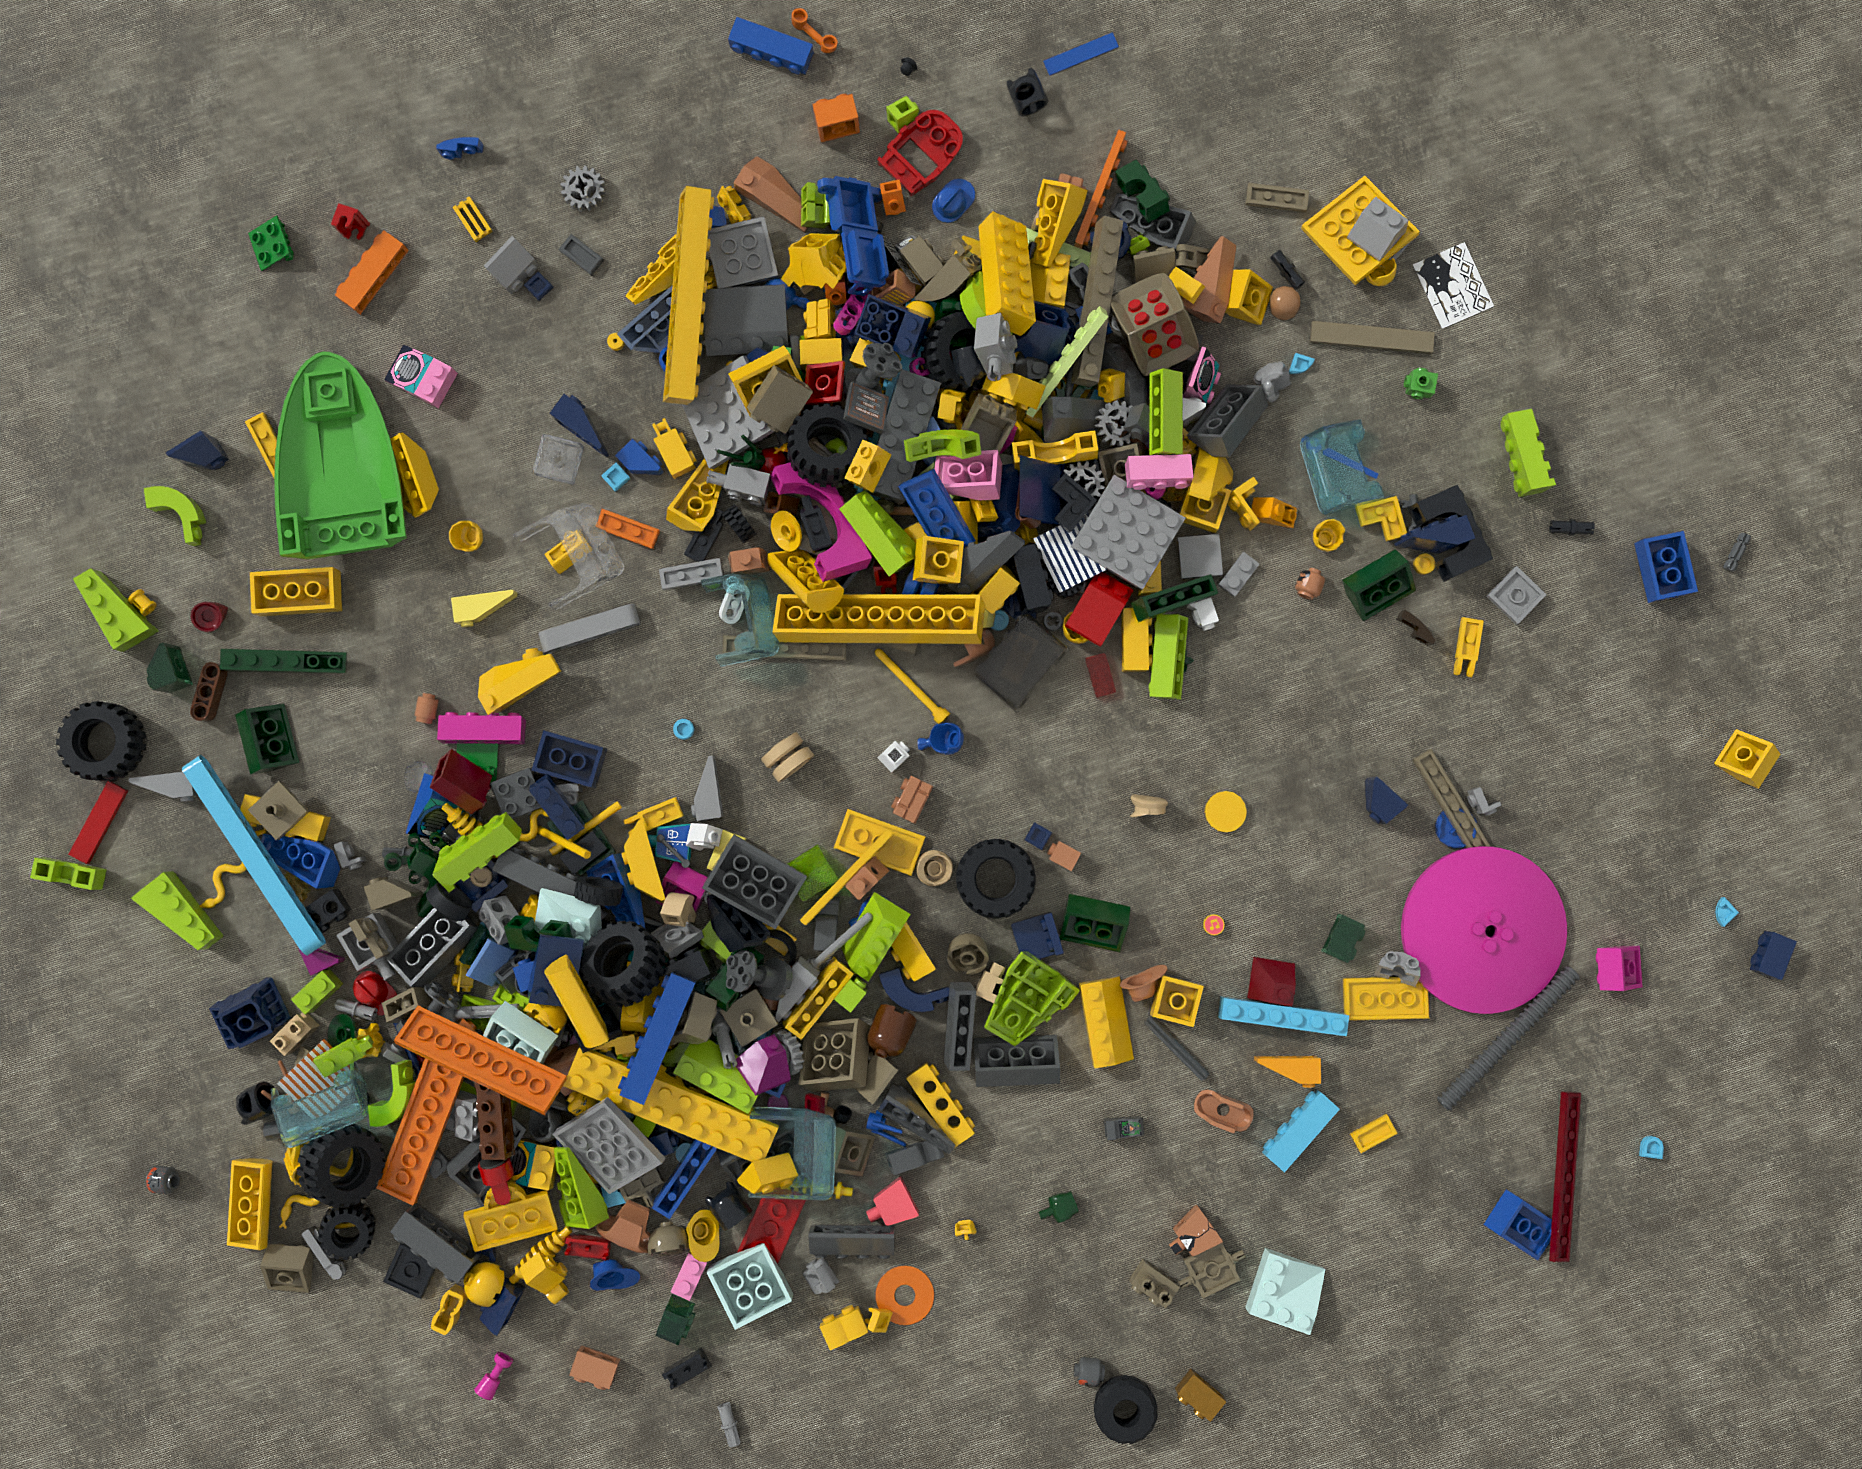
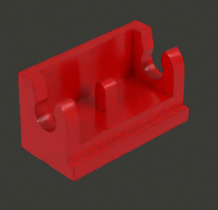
M338 203L331 225L347 239L351 237L354 229H358L357 239L361 240L370 222L358 209Z
M574 1233L566 1237L565 1244H567V1249L564 1255L609 1260L611 1241L603 1237Z

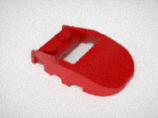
M927 110L915 117V120L908 126L904 125L899 130L900 133L887 146L888 151L882 158L879 156L877 159L880 167L887 171L895 180L900 179L901 186L909 193L910 197L936 181L957 156L961 148L963 136L960 128L948 115L939 110ZM910 139L938 166L927 178H924L898 152Z

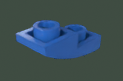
M461 137L443 141L436 145V149L443 158L453 160L454 158H462V151L468 154L483 153L484 145L479 138Z

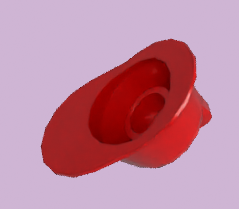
M374 971L362 972L354 980L353 993L356 999L365 1006L377 1008L378 1012H374L377 1015H385L382 1003L397 996L395 989L386 980L384 981L381 975Z

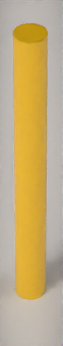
M616 801L585 824V828L571 837L569 841L575 842L620 810L622 808L621 804ZM556 844L549 851L555 856L565 848Z
M538 826V834L585 859L590 858V851L542 826Z

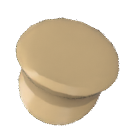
M1133 794L1131 801L1135 806V811L1130 817L1165 814L1168 801L1159 797Z
M930 850L923 853L916 863L917 877L928 886H941L947 883L953 873V863L950 857L938 850Z

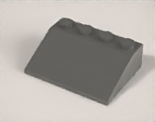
M785 284L707 289L706 293H703V301L705 302L704 333L707 356L747 354L757 347L768 352H772L773 346L789 347Z
M734 834L710 871L702 889L776 930L806 880L807 875Z

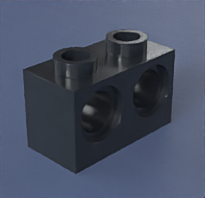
M331 889L305 907L313 921L316 913L320 915V923L316 925L321 933L331 928L329 925L334 921L340 922L348 916L347 912L352 910L339 889ZM333 902H336L338 905L336 912H333L331 909Z

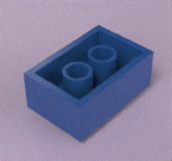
M1684 531L1651 537L1634 543L1648 603L1698 592Z

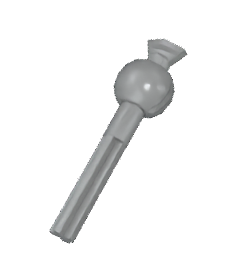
M511 1004L522 1011V1006H519V1004ZM501 1005L463 1006L459 1011L443 1007L438 1015L458 1024L461 1019L491 1018Z

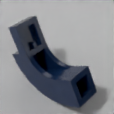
M900 967L879 973L881 983L888 996L905 1009L917 1012L934 1010L932 1001H936L938 1004L949 1000V986L928 993H918L911 990L903 980Z

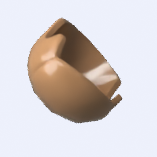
M1281 286L1276 288L1269 300L1271 314L1280 320H1289L1295 317L1301 303L1299 293L1293 287Z

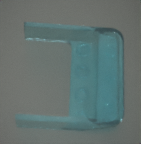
M752 1107L750 1119L794 1121L793 1163L798 1176L788 1188L781 1189L778 1187L767 1194L762 1192L753 1194L749 1191L748 1198L827 1200L831 1198L835 1185L836 1121L834 1118L805 1108Z

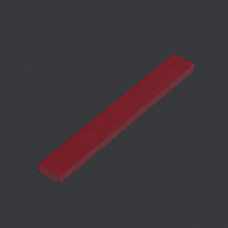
M1561 1091L1549 1261L1551 1262L1570 1261L1581 1104L1580 1092Z

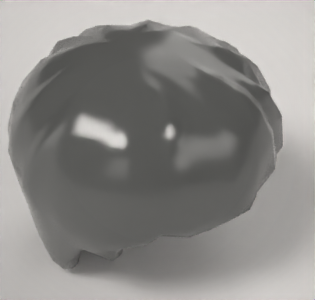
M552 1107L548 1109L545 1115L532 1109L528 1121L530 1135L539 1143L551 1142L553 1139H556L552 1134L563 1125L561 1113Z

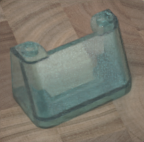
M1361 419L1322 426L1302 437L1300 441L1301 452L1320 512L1324 515L1384 498L1380 484L1377 481H1367L1357 448V443L1363 440L1365 433Z

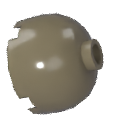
M963 933L951 941L948 947L947 962L955 972L960 973L961 970L965 971L967 975H972L986 968L989 961V950L986 942L979 935Z
M673 1222L660 1223V1227L654 1229L648 1239L647 1248L648 1256L654 1257L653 1252H659V1256H669L683 1253V1248L687 1252L690 1251L689 1239L685 1229L680 1226H674Z

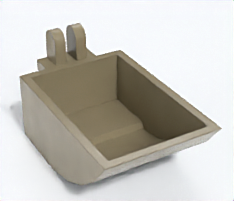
M962 238L953 240L952 246L958 253L948 260L914 300L935 301L965 288L968 279L973 277L978 271H982L981 259L976 254L970 252L972 247Z
M979 393L961 430L973 431L979 434L981 451L998 450L1000 452L1016 423L1017 410L1010 404L996 401L990 395Z

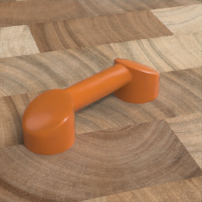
M802 8L794 9L791 16L793 26L798 30H803L821 46L820 49L823 53L834 52L837 49L838 43L836 37L833 35L822 37L807 23V12Z

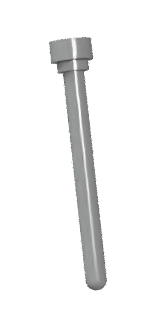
M866 913L817 958L808 959L807 962L820 972L821 964L873 918L872 914Z

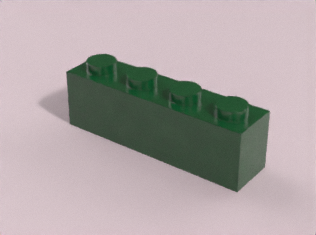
M1212 574L1141 597L1131 604L1139 623L1218 594V590Z

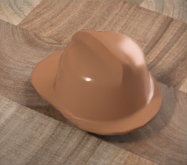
M1157 965L1137 975L1130 976L1122 980L1120 987L1128 990L1134 1002L1148 999L1157 992L1158 979L1167 972V966Z

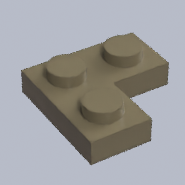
M369 917L360 918L348 923L358 941H366L376 959L390 954L387 950L389 948L384 938H380L377 933L378 927L372 919L370 920Z

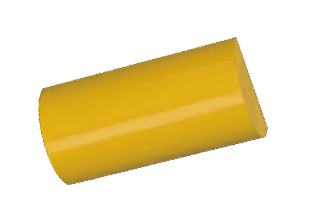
M796 549L791 552L768 553L767 561L770 568L813 612H827L840 602L844 588L835 579L822 582L814 566L816 560L807 551Z
M565 954L552 962L545 969L544 973L586 1048L597 1047L609 1040L606 1024L569 956Z
M258 1158L232 1160L227 1246L263 1250L268 1247L272 1160Z

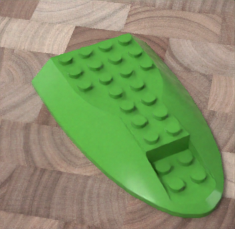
M323 351L317 353L305 361L295 375L283 404L278 427L274 475L275 511L281 557L300 559L328 557L392 547L407 538L399 473L390 435L382 412L371 389L356 368L342 356L331 352Z

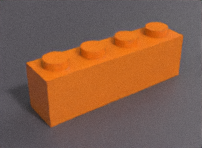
M383 230L381 234L374 238L370 249L362 254L357 266L350 270L345 282H342L337 287L335 296L361 315L409 250L403 243Z

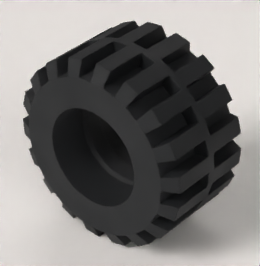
M360 1202L359 1205L354 1206L350 1204L347 1208L332 1207V1209L329 1208L326 1211L319 1227L318 1240L322 1242L321 1248L323 1250L327 1249V1255L334 1254L335 1259H339L340 1256L343 1257V1260H348L349 1256H352V1259L357 1258L358 1253L362 1255L365 1253L366 1248H369L374 1235L375 1218L373 1214L370 1215L371 1210L368 1207L366 1209L363 1208V1203ZM343 1222H349L357 1226L360 1233L354 1237L345 1238L336 1232L335 1226Z

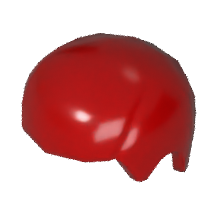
M775 447L762 450L761 454L765 457V463L759 471L772 475L774 467L786 464L787 458L783 451L775 454Z

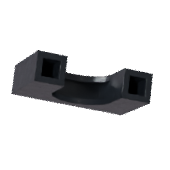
M1458 484L1408 507L1416 526L1435 518H1448L1456 514L1458 517L1467 515L1475 539L1461 545L1455 554L1435 563L1443 582L1493 559L1491 550L1487 546L1482 536V531L1477 526L1473 512L1468 507L1464 494Z

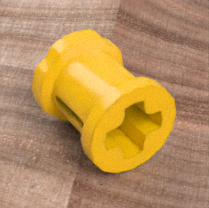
M142 589L136 590L128 598V602L134 604L143 616L149 615L157 607V604L151 601Z

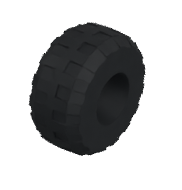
M1121 1375L1110 1378L1100 1386L1095 1395L1094 1416L1098 1427L1107 1438L1121 1444H1132L1143 1440L1153 1430L1157 1421L1158 1408L1154 1394L1145 1382L1134 1376ZM1131 1400L1137 1404V1410L1133 1416L1123 1419L1114 1415V1408L1120 1401Z

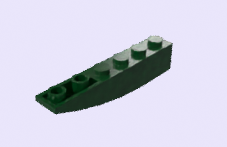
M221 649L220 670L265 673H346L347 652Z

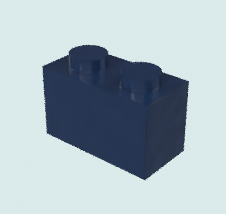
M1764 931L1758 939V949L1751 957L1750 970L1772 979L1782 980L1797 941L1775 932Z

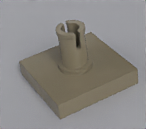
M278 781L248 809L275 840H280L310 812L282 781Z
M757 988L736 1000L727 1012L724 1010L720 1011L742 1047L779 1024Z

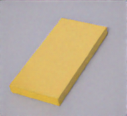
M847 809L834 848L861 857L888 829L893 836L874 856L885 867L912 876L925 836Z
M1382 977L1343 978L1344 1013L1349 1015V1020L1429 1018L1428 991L1419 981L1414 987L1401 983L1399 977H1389V979Z

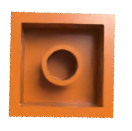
M840 94L834 99H820L812 104L821 143L860 133L858 114L852 94Z

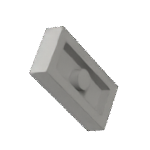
M1242 552L1218 586L1235 597L1259 566V563L1245 552Z

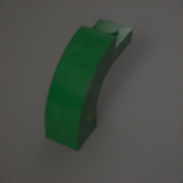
M417 842L407 858L408 869L422 874L429 881L426 891L416 905L417 915L425 918L434 909L428 901L426 893L438 882L434 878L433 872L439 856L432 849Z

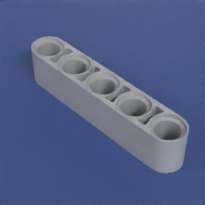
M628 604L541 631L538 635L543 652L547 654L633 628L641 623L635 604Z

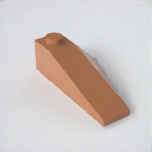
M758 156L744 165L734 181L736 192L805 233L808 227H801V197L779 171Z
M1224 236L1218 239L1207 254L1205 263L1202 266L1199 265L1196 269L1197 274L1194 276V279L1206 286L1197 300L1192 304L1180 296L1185 310L1204 322L1221 323L1229 302L1237 245Z

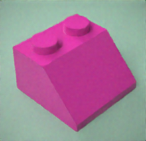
M675 861L662 882L665 898L670 892L693 895L694 901L692 906L695 913H697L706 893V890L702 889L707 877L689 867L684 868L681 863ZM656 900V903L663 906L664 903H661Z
M1640 946L1597 948L1596 962L1599 972L1597 982L1600 990L1626 991L1643 987Z

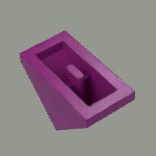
M298 948L310 976L317 975L322 970L330 969L345 960V957L319 948L307 956Z

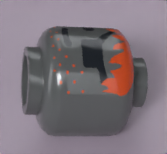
M155 1166L146 1176L147 1188L152 1193L170 1194L179 1186L180 1176L174 1167Z
M1081 1357L1079 1364H1074L1073 1375L1077 1377L1080 1385L1097 1387L1100 1382L1104 1381L1105 1365H1102L1101 1360L1098 1358Z

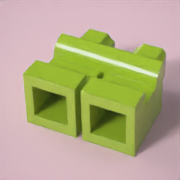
M807 182L801 189V227L825 228L830 225L829 204L825 199L826 194L819 193L815 183Z

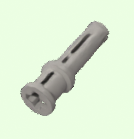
M716 1007L717 1013L712 1020V1033L717 1036L724 1068L731 1069L730 1063L732 1062L733 1067H735L737 1061L729 1036L730 1027L720 1012L722 1009Z

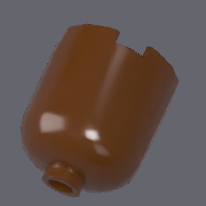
M881 1004L876 1011L867 1039L868 1044L875 1051V1055L886 1059L887 1056L896 1057L903 1053L915 1029L917 1019L907 1011L901 1014L895 1011V1006Z

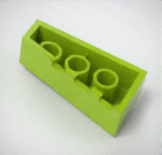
M1527 409L1507 413L1502 417L1501 430L1505 432V449L1509 452L1511 459L1509 467L1511 472L1514 473V490L1518 492L1519 497L1543 493L1555 486L1556 483L1554 478H1549L1548 471L1551 470L1549 461L1545 462L1543 459L1545 451L1543 443L1537 440L1539 429L1533 410Z
M866 490L853 496L840 508L842 514L888 576L897 573L915 561L916 543Z
M90 568L73 578L113 650L125 652L159 632L133 604L128 602V598H125L120 593V590L101 571Z
M507 812L500 816H494L484 826H477L469 835L461 836L451 846L446 845L439 851V857L433 872L434 878L448 892H451L455 889L454 884L460 879L463 882L470 878V874L476 867L482 869L492 859L493 855L498 857L516 844L520 839L522 829Z
M174 872L161 873L131 897L133 901L197 950L210 948L224 936Z

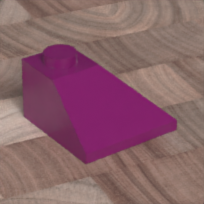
M775 1034L757 1041L736 1058V1068L755 1096L791 1080L786 1050Z

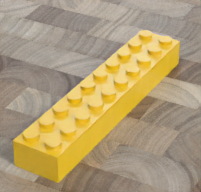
M691 186L684 188L679 199L663 402L688 405L694 400V397L697 398L698 385H695L696 377H699L700 364H697V358L701 356L702 351L699 335L703 334L704 323L700 321L701 314L705 312V302L702 301L703 293H706L707 281L704 280V274L708 272L709 267L706 251L709 252L711 240L707 237L708 230L711 231L712 218L709 217V213L714 205V197L711 196L710 189Z
M778 594L772 633L779 642L981 644L985 604L981 595L843 594L840 602L834 608L827 612L816 613L796 594Z

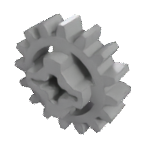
M585 165L583 170H580L578 166H576L575 172L568 170L570 176L564 175L563 178L566 183L560 184L562 189H564L561 191V194L565 197V202L567 204L571 203L572 209L578 206L580 212L583 211L584 207L591 211L590 206L592 205L597 208L596 202H603V198L600 195L606 194L605 189H603L606 185L601 180L602 176L600 173L596 174L594 168L589 171ZM582 183H583L584 186H585V187H584V189H585V190H584V193H585V194H583V192H582V187H583V186H582Z
M1117 400L1113 401L1112 405L1110 403L1105 404L1106 409L1101 408L1099 410L1102 415L1096 416L1095 419L1099 421V424L1095 425V428H1100L1097 435L1104 436L1103 442L1110 440L1109 446H1113L1116 443L1117 447L1123 446V442L1129 444L1130 439H1135L1128 431L1126 435L1119 437L1122 431H1126L1124 426L1130 409L1133 407L1132 405L1126 407L1125 401L1119 405ZM1116 410L1113 416H1108L1111 411Z
M1078 461L1077 467L1070 464V471H1063L1064 474L1066 473L1070 477L1077 473L1074 481L1078 484L1080 480L1087 483L1084 488L1087 492L1090 488L1096 486L1091 495L1100 499L1101 494L1099 491H1104L1105 488L1100 484L1105 482V478H1099L1102 471L1096 472V465L1089 467V462L1086 461L1085 465L1082 466L1081 462ZM1084 471L1090 473L1093 477H1089Z
M786 1029L773 1033L786 1050L790 1075L799 1073L800 1069L803 1068L801 1063L804 1062V1059L802 1058L803 1051L799 1049L801 1044L796 1040V1036L792 1037V1033L790 1031L787 1032Z

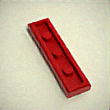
M107 781L68 855L85 864H90L129 790L112 781Z

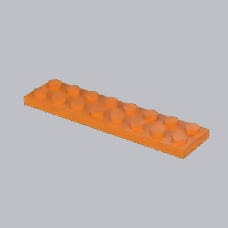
M419 1005L394 1039L395 1044L543 1115L547 1113L567 1080V1075Z
M426 1058L424 1059L387 1157L385 1168H383L382 1178L378 1181L377 1189L412 1206L417 1203L465 1078L464 1076Z

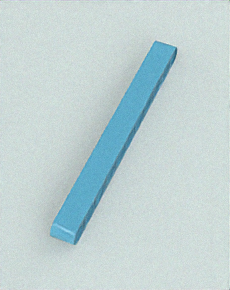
M199 755L182 767L183 773L299 949L308 956L326 943L323 934L207 759Z

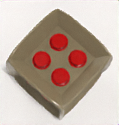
M1166 273L1150 276L1121 290L1112 297L1111 309L1117 325L1126 340L1127 347L1137 368L1144 376H1148L1151 372L1162 368L1168 369L1190 358L1199 351V342L1192 321L1184 308L1180 294Z

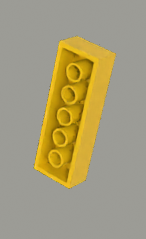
M992 211L978 226L986 316L1001 313L1004 320H1007L1009 323L1010 332L1022 336L1036 322L1026 226L1022 223Z

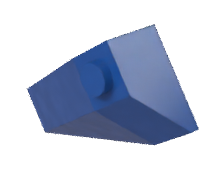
M263 834L261 842L278 866L316 889L334 887L340 866L333 850L317 841L285 836L280 840H275L271 834Z
M621 853L612 854L586 871L588 877L606 878L623 885L620 904L605 906L607 910L611 909L616 916V922L632 921L645 928L641 893L635 888L634 884L630 885L627 873L631 872L629 864H624Z

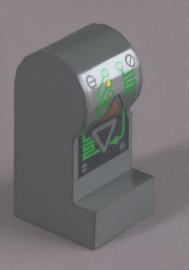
M1143 1117L1104 1118L1105 1137L1107 1140L1142 1136L1145 1134Z

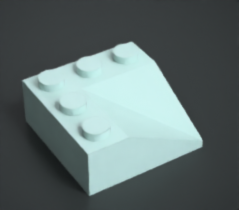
M541 888L535 924L541 930L550 920L569 922L573 938L584 940V949L585 946L589 945L590 938L592 936L595 937L598 934L597 931L602 928L601 906L585 903L576 899L575 896Z
M506 1001L491 1016L483 1034L484 1037L541 1064L546 1060L558 1038V1035L553 1033L552 1030L547 1029Z
M765 1243L727 1256L708 1267L707 1275L735 1330L791 1302L793 1299V1292Z
M1265 1248L1245 1308L1251 1315L1310 1335L1317 1315L1326 1269Z

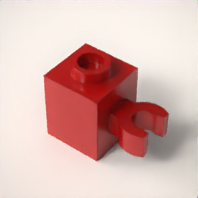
M875 559L873 568L876 586H881V594L886 593L885 588L887 587L892 589L893 594H896L899 571L888 576Z

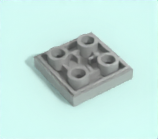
M1219 534L1177 538L1181 579L1200 578L1212 574V577L1223 575Z

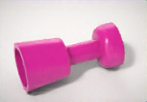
M503 1352L496 1353L494 1357L496 1365L491 1374L486 1373L474 1389L477 1395L486 1400L493 1399L500 1384L498 1377L503 1368H509L513 1363V1359Z

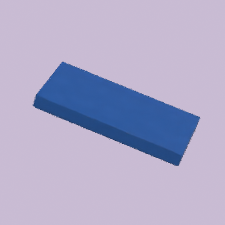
M935 469L905 481L898 486L927 536L964 541L963 548L967 547L968 543L976 541Z

